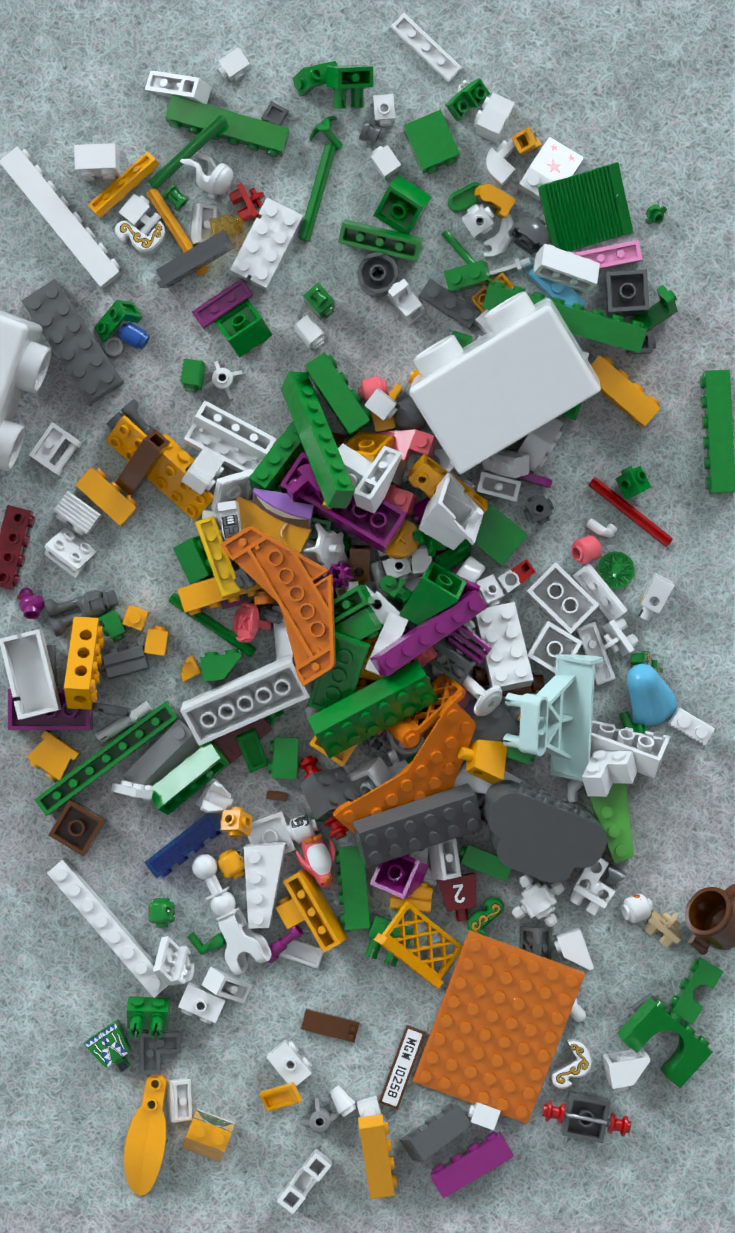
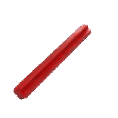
M594 477L589 483L590 488L662 545L667 547L672 542L673 538L598 478Z

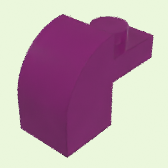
M305 464L297 468V476L299 478L295 477L292 479L287 488L290 498L294 500L308 487L321 498L323 495L311 465Z

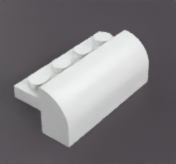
M204 400L195 415L194 423L185 436L183 443L200 452L205 446L224 459V465L242 472L249 469L255 470L274 446L276 438Z

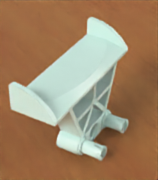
M558 654L556 655L555 676L536 695L526 693L522 696L508 693L505 699L511 701H505V704L521 708L519 736L509 733L505 734L503 740L509 742L504 741V746L518 748L523 753L542 756L547 752L551 754L550 775L583 782L582 775L590 760L595 664L603 662V657Z

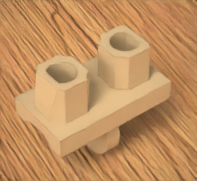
M653 910L645 926V931L650 935H654L658 930L663 933L659 941L666 948L674 942L678 944L683 933L678 929L681 924L676 921L678 917L676 912L671 916L664 912L661 916Z

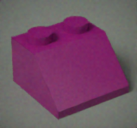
M408 855L378 864L370 885L406 900L422 884L429 865Z

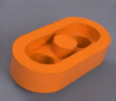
M266 591L257 592L258 596L254 597L255 605L277 603Z

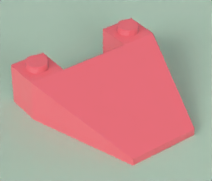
M416 429L375 433L394 436L392 449L402 452L401 459L405 462H408L411 453L419 456L426 454L432 459L438 443L434 435ZM390 484L384 500L411 517L418 497L412 492L398 488L399 486Z

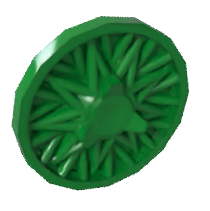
M613 551L600 559L597 565V573L609 588L620 589L631 583L635 574V567L628 555L623 552Z

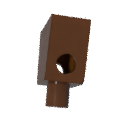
M351 544L349 567L353 568L351 572L354 577L351 581H358L359 585H365V582L369 581L371 545ZM356 568H362L363 572L356 573Z

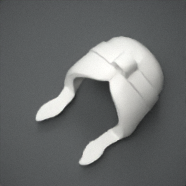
M196 152L193 155L194 157L208 161V174L206 176L199 163L191 159L180 160L181 163L196 168V183L201 190L209 193V198L216 199L217 195L226 193L231 187L233 170L228 165L221 163L216 166L210 156Z

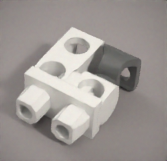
M600 858L594 865L582 869L572 886L573 891L569 900L579 906L584 897L588 898L591 901L586 910L596 916L601 908H606L616 891L613 888L614 885L622 881L626 877V873ZM608 866L609 876L606 877L604 882L600 881V877Z

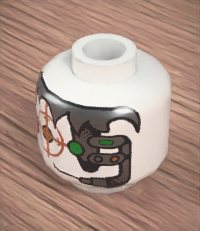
M307 814L291 819L290 825L287 826L291 840H295L298 844H301L305 839L316 836L315 831L319 830L316 820H311Z

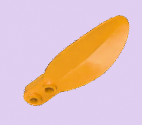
M152 1074L147 1078L142 1105L131 1121L125 1142L124 1168L126 1179L131 1190L140 1196L146 1195L154 1186L165 1152L166 1119L163 1106L167 1079L162 1074ZM154 1080H157L159 1082V1086L157 1088L153 1087ZM150 1101L155 1102L154 1108L149 1107Z

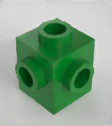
M629 466L620 471L621 476L615 478L626 500L651 488L646 473L642 470L641 466L634 469L632 466Z

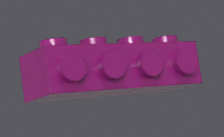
M494 1131L485 1137V1141L480 1144L478 1142L471 1144L467 1148L468 1151L460 1154V1152L450 1157L448 1163L444 1165L440 1163L432 1168L433 1172L430 1173V1177L443 1199L514 1157L501 1132L496 1133Z

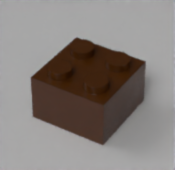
M70 799L48 836L78 854L85 856L107 819L74 799Z

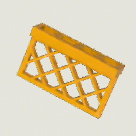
M407 901L402 905L382 935L378 933L374 938L378 944L438 989L443 984V981H441L442 977L462 949L460 943ZM410 909L413 920L404 921V914ZM425 921L426 931L418 933V923ZM413 924L414 934L405 936V926ZM400 927L401 937H391L390 934L394 928ZM440 933V942L432 944L431 934ZM427 935V945L419 947V937ZM414 938L415 948L407 949L406 940ZM453 944L456 946L451 954L446 955L445 945ZM441 946V956L433 958L432 948ZM428 949V959L420 960V951ZM442 960V967L437 973L434 971L433 962Z

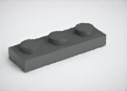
M432 279L428 280L419 294L420 298L468 329L471 328L481 312Z

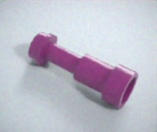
M298 925L291 927V932L283 939L279 938L271 946L268 945L272 955L267 962L273 963L278 959V955L287 949L289 943L295 938H301L304 933Z

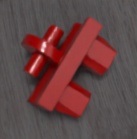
M240 183L237 185V189L229 194L233 205L244 201L247 206L237 211L242 222L251 219L255 221L256 218H259V215L253 203H256L257 207L261 208L263 206L261 199L265 195L263 192L257 193L255 188H251L249 192L252 196L249 197L245 187Z

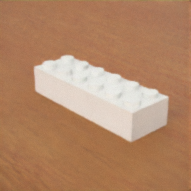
M293 654L184 701L181 713L198 745L200 746L309 698L311 687L309 684L302 686L299 681Z

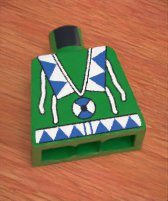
M118 1019L83 1043L105 1068L115 1063L119 1071L122 1072L131 1066L125 1057L131 1051V1046Z

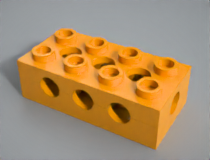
M74 617L64 684L67 708L92 710L93 702H97V690L95 689L96 684H99L100 680L98 666L102 665L100 650L104 648L103 626H99V618Z

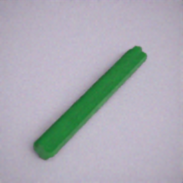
M221 114L218 115L148 181L153 188L158 189L184 165L180 162L181 159H190L227 125L228 122Z
M325 144L299 234V239L305 242H309L335 155L336 146L332 144Z
M173 593L168 600L169 603L184 612L179 595ZM201 611V613L190 616L247 656L251 657L256 651V648L250 643L237 641L235 633Z

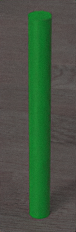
M448 229L441 234L466 264L475 262Z

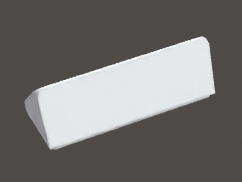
M203 203L193 205L190 241L192 245H199L215 235L217 206Z
M191 1079L167 1080L168 1121L177 1123L192 1120Z

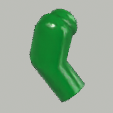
M629 711L619 714L624 728H633V732L645 734V725L633 723Z

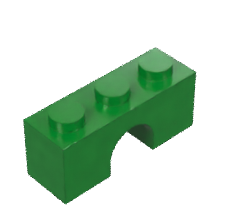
M701 957L692 962L688 978L684 977L679 985L680 992L677 996L674 995L669 1002V1006H671L669 1010L692 1025L703 1008L701 1004L693 999L694 989L699 985H707L714 989L724 972Z

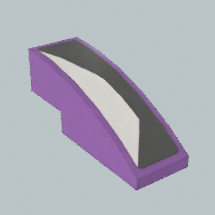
M254 488L253 503L263 511L285 523L306 529L311 528L314 505L294 502L287 493Z

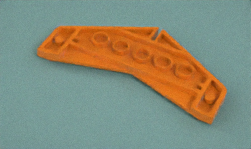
M252 526L243 529L221 543L220 545L225 554L235 561L279 604L296 664L297 677L302 686L310 684L331 671L336 664L333 574L317 583L314 582L330 570Z
M452 698L438 714L440 718L414 759L397 776L352 802H345L332 813L353 834H355L353 821L454 787L463 760L458 758V751L460 747H469L476 724L471 716Z

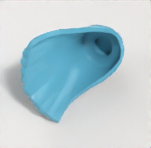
M638 664L632 667L627 675V688L633 709V723L644 724L645 727L662 724L676 710L677 699L674 693L650 665Z

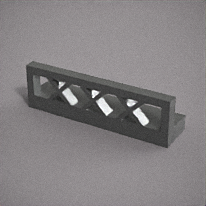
M222 230L156 269L161 279L157 282L159 288L172 286L235 249L226 230Z
M408 622L406 628L411 631L418 625ZM444 637L432 647L434 650L436 649L437 654L442 653L446 656L447 663H440L437 656L429 661V663L462 685L471 670L478 663L447 640L448 637ZM459 665L466 670L462 677L454 673L453 666Z
M520 926L519 948L551 960L552 927ZM527 931L533 932V941L531 943L527 940Z

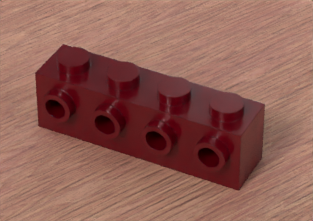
M10 505L6 507L0 531V587L14 591V587H18L20 582L19 568L23 567L25 562L24 548H28L30 543L29 529L33 528L36 517L33 516L34 512Z

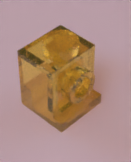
M232 214L220 216V218L209 219L213 236L222 230H226L229 237L243 234V221L240 216L232 217Z

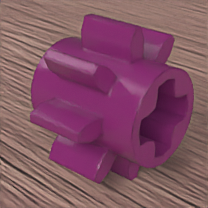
M340 562L339 565L332 564L333 568L330 569L328 574H333L335 587L341 588L342 585L348 587V582L354 579L351 572L353 568L347 567V563Z

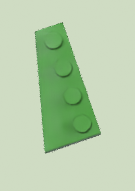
M613 783L607 797L588 796L596 819L606 832V846L612 862L616 864L634 857L626 783Z

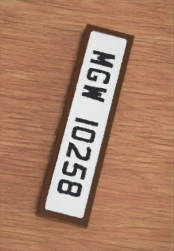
M406 1025L379 1103L398 1110L426 1031Z

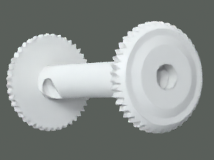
M441 653L437 656L440 663H447L445 655ZM432 665L433 675L440 677L443 672ZM459 665L453 666L454 673L462 677L465 671ZM469 675L462 684L477 699L474 706V713L477 716L488 715L501 702L503 691L498 686H494L486 691Z

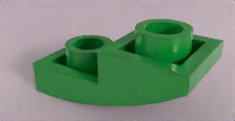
M477 78L459 91L445 106L454 119L460 121L473 107L478 108L486 97L490 95V92L482 80Z

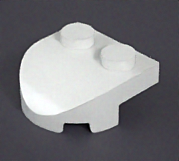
M169 936L162 937L153 972L165 984L170 986L190 981L194 974V964H190L188 955L191 952L187 946L179 947Z

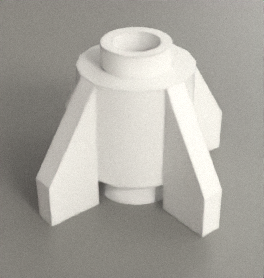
M215 361L216 370L212 375V381L204 387L206 390L214 387L222 391L226 390L229 399L232 400L234 398L230 388L233 386L234 379L242 376L243 373L241 370L231 372L227 368H220L218 361ZM221 375L226 377L225 381H220Z
M213 778L206 784L202 795L195 805L201 807V810L206 813L223 812V810H228L231 807L233 799L231 798V793Z

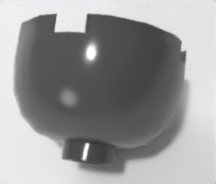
M523 217L508 231L509 237L513 235L515 238L514 243L531 255L534 252L537 253L544 244L548 245L550 238L548 229L545 226L546 223L538 217Z

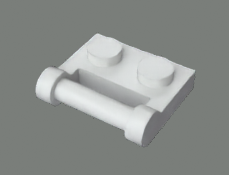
M52 422L29 456L60 476L63 472V467L77 447L80 448L83 443ZM67 439L71 443L54 466L50 462Z

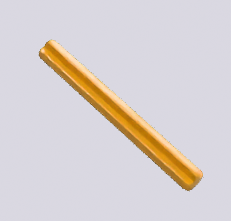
M156 188L150 189L146 193L147 197L162 217L161 219L183 253L194 248ZM204 266L197 270V275H205L208 272V268Z

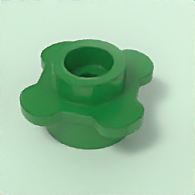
M657 204L650 206L646 211V216L648 217L646 223H661L667 208L665 206L660 207Z

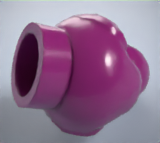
M27 587L21 589L19 595H17V599L20 600L19 609L23 612L24 617L27 619L38 618L45 606L43 597L41 595L33 596V591Z

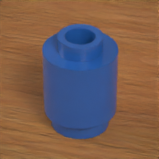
M128 322L127 325L124 323L118 332L120 340L143 350L150 338V335L146 334L147 331L131 322Z

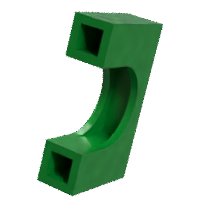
M649 997L617 1034L626 1045L638 1053L656 1033L667 1030L678 1033V1047L660 1070L671 1082L681 1088L713 1053L708 1046L710 1042L702 1035L696 1036L694 1034L696 1031L688 1023L683 1025L680 1022L682 1019L676 1013L666 1011L667 1006L659 999L654 1001Z

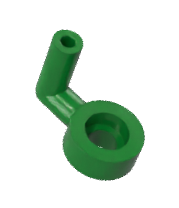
M194 932L187 936L201 955L206 954L211 949L216 948L220 950L227 944L222 932H219L204 945Z

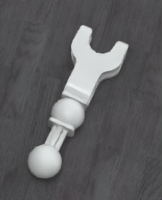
M208 854L198 855L193 861L192 870L197 878L205 880L212 894L206 897V900L211 898V910L214 914L220 916L216 920L227 943L225 960L231 971L236 975L246 971L248 968L246 952L250 953L258 963L269 961L272 954L266 939L262 935L248 929V923L240 908L235 909L236 901L234 896L226 891L230 889L229 886L222 889L215 875L218 868L215 858Z

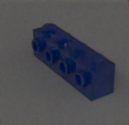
M213 813L205 814L144 863L156 878L159 876L165 878L173 871L171 869L173 865L178 863L180 866L189 859L187 854L191 851L197 853L205 846L203 843L208 838L213 840L221 834L219 831L221 829L220 822Z

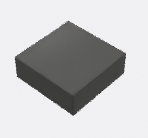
M271 101L261 119L281 126L289 111Z

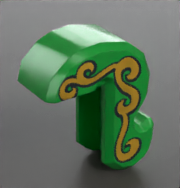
M491 896L484 900L483 903L487 909L476 910L470 915L468 930L489 937L483 928L504 912V904L496 896Z

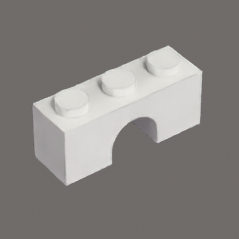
M316 1148L278 1195L277 1202L294 1214L306 1199L310 1189L317 1181L319 1182L332 1166V1160Z

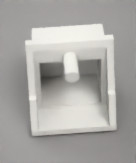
M447 473L438 484L435 494L427 503L419 530L454 550L464 539H467L472 545L475 543L484 512L464 492L465 488L451 474Z

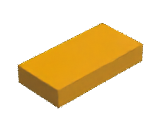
M294 1082L266 1089L259 1093L267 1112L299 1104L303 1100Z

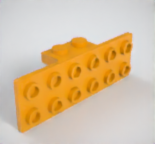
M124 415L109 434L106 442L129 462L147 435ZM164 433L163 436L170 441V444L147 479L191 519L197 521L212 502L213 495L207 489L202 494H199L181 481L187 472L186 470L195 459Z

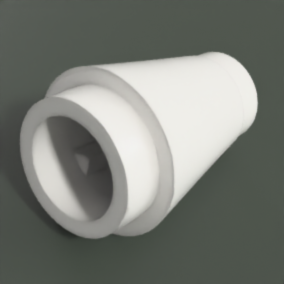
M340 1086L335 1087L329 1092L338 1113H341L343 1118L357 1109L355 1106L356 1102Z

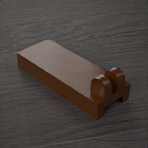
M306 1008L301 1029L355 1043L359 1022Z

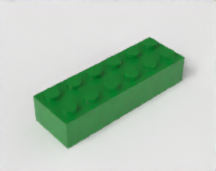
M415 660L396 670L391 675L379 679L307 719L330 759L421 709L430 706L439 699L419 661Z

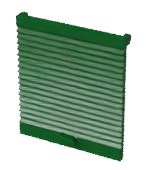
M618 162L536 185L549 232L550 243L558 249L571 252L622 235L634 233Z

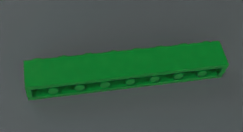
M494 280V283L489 282L482 308L492 310L512 296L525 292L526 289L519 286H514L513 289L505 287L506 283ZM535 291L533 294L527 293L534 305L545 299V294ZM553 297L554 305L572 334L633 352H641L647 332V327H644L643 322L632 320V323L624 321L622 316L613 314L612 317L606 316L602 310L594 308L592 311L585 310L584 305L573 303L571 306L564 304L565 300Z
M289 371L281 391L327 508H346L355 489L308 373Z
M165 701L34 799V801L46 816L50 815L180 718L171 704Z

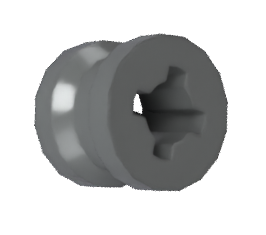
M366 121L359 140L369 141L370 145L374 146L379 138L382 127H375L371 122Z

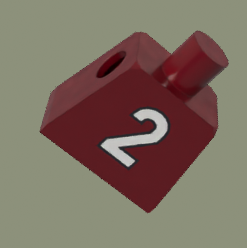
M476 873L461 874V877L447 880L437 879L447 911L455 910L457 922L469 920L467 908L476 907Z

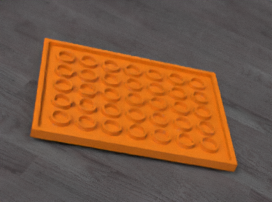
M468 930L412 1082L472 1104H476V1102L500 1110L502 1115L528 1124L581 987L585 972Z

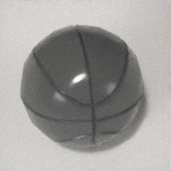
M411 397L402 399L395 406L398 410L393 415L398 429H416L420 431L427 424Z

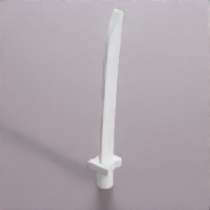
M528 257L519 261V258L515 259V264L491 271L490 275L493 276L518 268L520 272L522 268L531 265L530 259Z

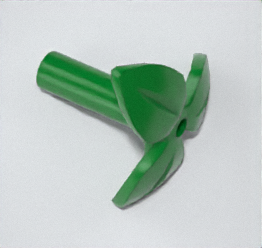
M326 117L321 123L316 125L310 134V141L312 142L313 137L318 132H323L331 144L336 146V150H339L343 144L330 129V122L337 120V117Z

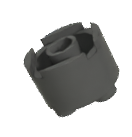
M375 252L367 255L358 267V283L367 295L373 297L386 296L392 285L398 281L397 264L384 253ZM375 271H379V274H382L381 278L377 279L374 276Z

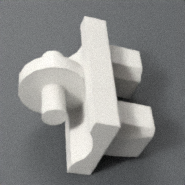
M623 618L613 619L602 626L606 633L603 637L607 641L603 646L606 650L611 647L614 653L619 651L622 657L635 650L633 647L639 642L633 633L627 637L624 635L622 630L628 626Z

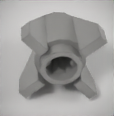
M315 1097L316 1109L311 1112L310 1117L300 1119V1124L310 1125L313 1130L320 1132L322 1139H325V1130L329 1127L330 1121L341 1117V1114L338 1112L329 1113L325 1108H321L319 1097ZM322 1118L323 1123H319L317 1119Z

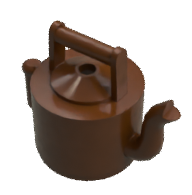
M735 884L730 885L725 890L717 887L703 888L691 897L686 906L685 921L688 928L694 933L689 938L688 944L701 955H705L710 946L718 950H730L735 947Z

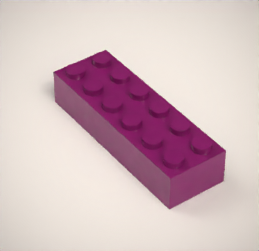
M304 452L300 454L280 484L282 493H287L288 484L295 477L299 478L297 476V468L310 464ZM309 487L294 499L299 503L314 505L313 512L384 554L387 553L407 522V513L385 500L382 501L376 512L372 513L357 507L354 495L346 508L332 509L324 508L322 506L323 496L319 498Z

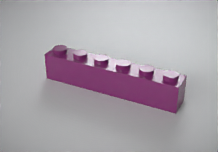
M477 590L467 591L459 597L455 604L422 622L371 657L370 660L380 676H389L484 611L487 607Z

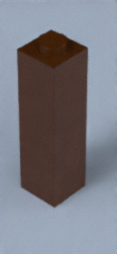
M154 429L143 439L115 483L130 496L143 485L170 444V441Z

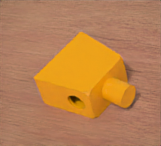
M476 740L469 744L468 748L460 747L458 758L467 761V773L490 784H496L504 780L507 747L504 746L503 742Z

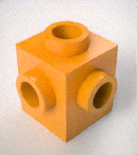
M240 807L223 810L220 820L221 831L227 833L232 838L251 836L253 816L244 812L243 808Z

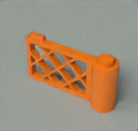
M443 673L432 683L436 696L444 693L443 698H438V701L427 706V712H422L421 709L415 714L386 728L405 748L410 749L417 746L420 741V734L440 717L438 714L451 698L458 703L465 697L466 691L446 674ZM447 680L446 687L440 688V686ZM457 690L452 696H449L451 691ZM441 704L438 709L434 710L435 705ZM425 718V720L418 726L419 719Z

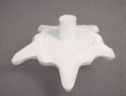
M316 523L315 528L318 533L315 547L305 549L304 552L315 554L318 562L328 570L332 567V564H338L339 562L347 563L348 565L349 559L344 552L343 532L338 534L334 531L327 532L319 523Z

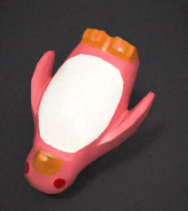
M321 834L303 840L301 845L304 858L301 857L298 851L296 852L300 865L317 880L321 887H330L333 884L332 866L335 860L333 842L329 840L328 850Z

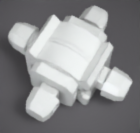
M524 874L519 878L522 887L526 888L521 892L523 895L520 898L522 905L515 907L512 914L516 919L526 916V913H528L530 918L534 916L537 919L544 917L543 920L549 927L555 925L557 918L554 913H551L555 909L554 904L557 902L554 895L557 894L558 896L565 889L561 882L551 884L552 887L550 888L546 882L542 885L539 881L533 884L532 878Z

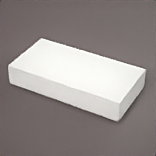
M294 939L287 945V949L280 956L318 969L324 952L321 947Z

